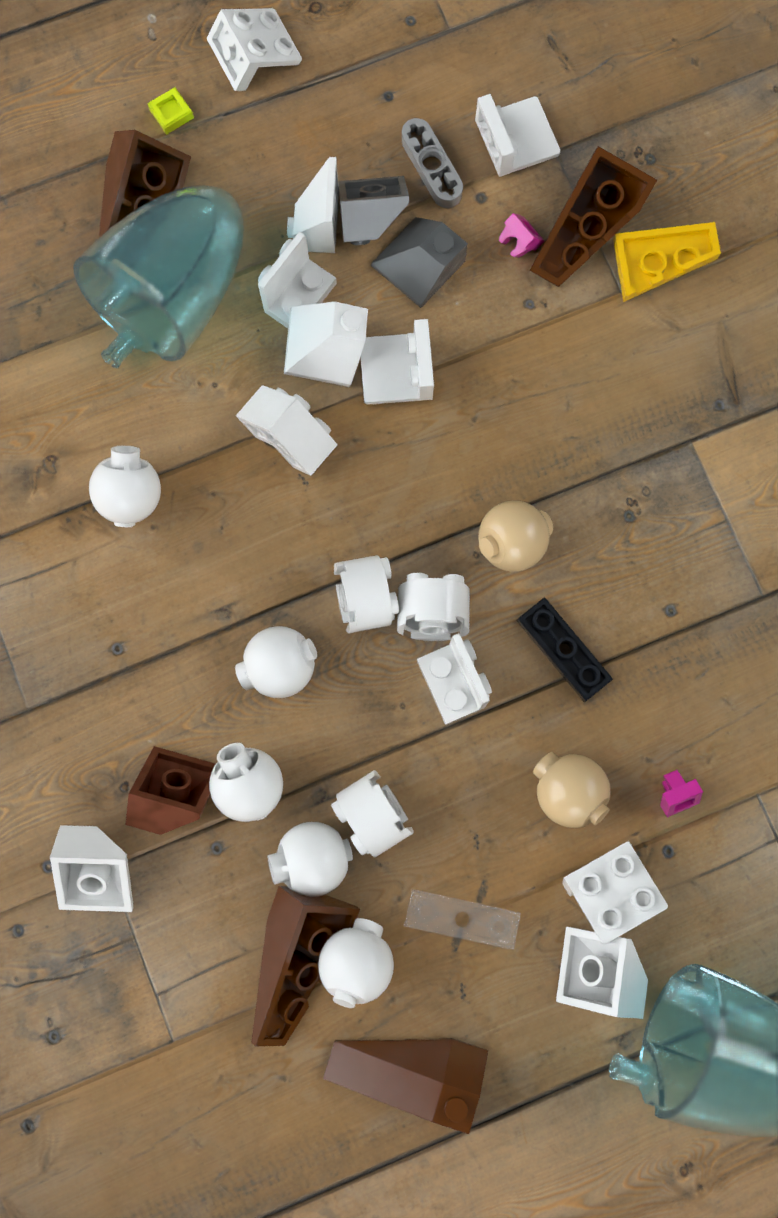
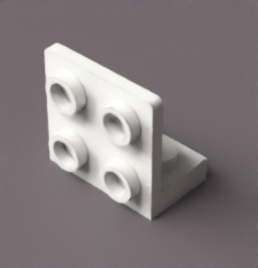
M273 8L221 9L207 37V41L235 91H246L258 67L299 65L302 61L300 53L276 10Z
M491 94L478 98L475 121L499 177L560 155L559 145L538 97L534 96L502 108L500 105L495 106Z
M301 232L293 240L288 239L283 244L279 252V258L272 266H266L258 279L264 312L286 328L289 325L290 308L292 306L322 303L337 284L336 277L309 259L306 235Z
M428 319L414 320L413 333L366 337L360 356L365 404L433 400L434 380Z
M459 633L452 636L449 645L417 659V663L445 725L484 709L490 701L489 694L492 693L485 674H478L474 667V660L477 657L469 639L463 641Z
M629 841L563 879L562 884L569 896L573 895L602 944L613 941L668 908V904Z

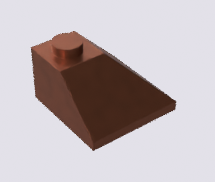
M154 746L129 792L125 825L162 835L199 820L210 798L209 781L215 763Z

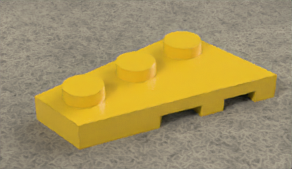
M715 222L617 233L613 238L623 302L715 261L721 254Z

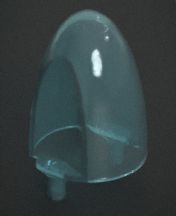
M195 185L161 195L113 225L75 261L73 272L82 294L98 315L119 334L101 352V356L106 363L110 364L112 360L114 361L112 363L113 368H119L121 363L135 348L145 353L152 351L163 360H180L210 322L233 279L243 246L244 221L242 210L237 200L228 191L210 185Z
M698 964L687 965L670 977L652 1008L643 1036L640 1062L617 1053L611 1059L609 1076L611 1079L620 1080L639 1087L644 1103L655 1106V1116L660 1119L687 1127L727 1135L778 1137V1003L725 974Z

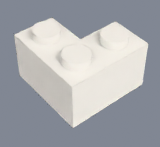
M262 385L236 415L257 439L273 445L293 468L310 476L338 445L329 435L331 432L329 426L321 419L314 418L309 413L311 406L307 401L297 394L290 396L279 387L274 390Z

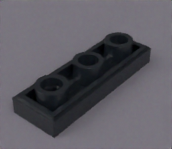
M545 597L517 619L519 625L584 703L613 680ZM560 644H567L571 649V653L563 654L559 649Z

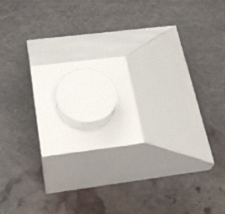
M336 157L328 158L295 203L294 217H288V238L294 239L299 232L306 235L308 252L335 253L339 199Z
M340 302L292 306L289 315L284 374L350 387L365 344L368 309Z
M60 825L50 855L59 910L132 912L133 899L127 854L97 826Z
M566 927L556 1002L614 1017L643 1019L648 979L632 939L618 937L607 944H602L593 931Z

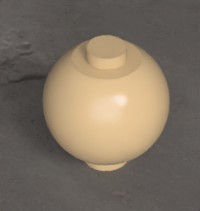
M506 501L500 503L484 516L480 524L478 533L480 551L492 565L501 570L518 572L529 569L537 564L547 551L550 535L553 532L552 520L546 512L538 510L526 502Z
M550 752L535 766L533 774L539 778L537 785L539 805L546 816L556 824L568 828H581L590 823L597 825L608 814L610 810L607 807L610 800V783L605 771L594 760L578 754H568L559 758L553 752Z

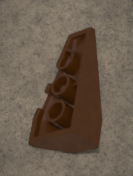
M135 129L115 131L106 163L97 264L129 275L148 245V238L157 224H161L167 215L164 212L173 198H177L182 191L191 156Z
M598 146L588 161L529 271L559 287L640 212L657 179Z
M278 886L266 923L251 1041L255 1047L286 1045L309 1008L308 997L318 982L322 984L318 962L323 946L336 932L345 928H353L360 908L327 895L309 897L298 894L287 886Z
M453 1038L383 1041L379 1039L335 1040L323 1079L430 1122L469 1134L481 1094L488 1050Z

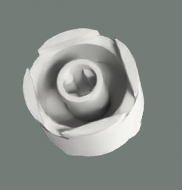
M378 555L335 563L334 575L340 574L342 584L336 585L337 598L343 623H348L347 633L390 626L392 620H395V614L399 613L396 593H389L387 579H391V568L388 558H380Z
M411 573L407 575V582L402 583L398 587L399 613L397 615V631L399 634L403 635L404 630L411 632L412 639L446 641L451 640V633L460 631L461 637L469 633L470 589L464 584L463 576L449 574L443 576V578H428V575L424 573Z
M375 770L337 793V801L331 804L339 820L342 823L348 821L355 834L351 836V840L362 856L366 853L371 854L373 857L379 856L414 833L412 827L404 828L402 823L407 821L408 818L388 785L381 788L376 783V780L381 776Z

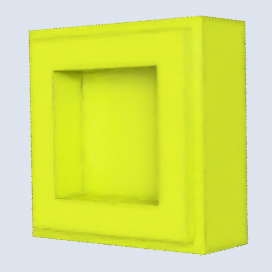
M176 87L147 103L150 112L166 135L194 119L192 110Z

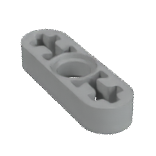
M420 118L408 120L402 128V145L435 203L443 208L455 207L462 199V180L430 125ZM415 132L418 136L422 135V145L424 148L420 150V143L417 138H411V133ZM428 157H436L441 161V166L435 170H429L424 167L423 161ZM443 176L446 187L448 189L454 188L453 195L442 192V182L440 179Z

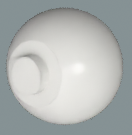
M115 446L111 448V458L104 459L94 469L89 482V495L93 506L104 518L114 522V525L118 527H133L136 522L144 520L155 510L160 500L161 484L153 466L140 458L139 448L134 446Z
M283 626L269 627L257 633L249 641L244 651V661L235 666L236 675L245 690L255 688L259 693L271 698L289 697L301 691L310 681L314 671V659L317 658V651L311 639H305L298 631Z
M241 743L229 744L218 752V762L211 772L209 781L210 795L215 806L225 816L236 821L250 822L265 818L277 806L283 792V777L278 764L267 753L255 748H245Z
M305 822L291 828L281 839L277 853L267 855L274 885L284 882L289 889L298 894L318 897L333 891L340 885L347 874L348 861L353 860L349 840H342L339 832L334 828L320 822Z
M357 918L353 928H345L333 934L321 950L318 962L320 979L325 989L334 996L333 1001L341 1006L354 1008L355 1004H365L373 1001L386 990L392 979L394 970L393 955L389 945L381 939L383 927L378 923L368 919Z

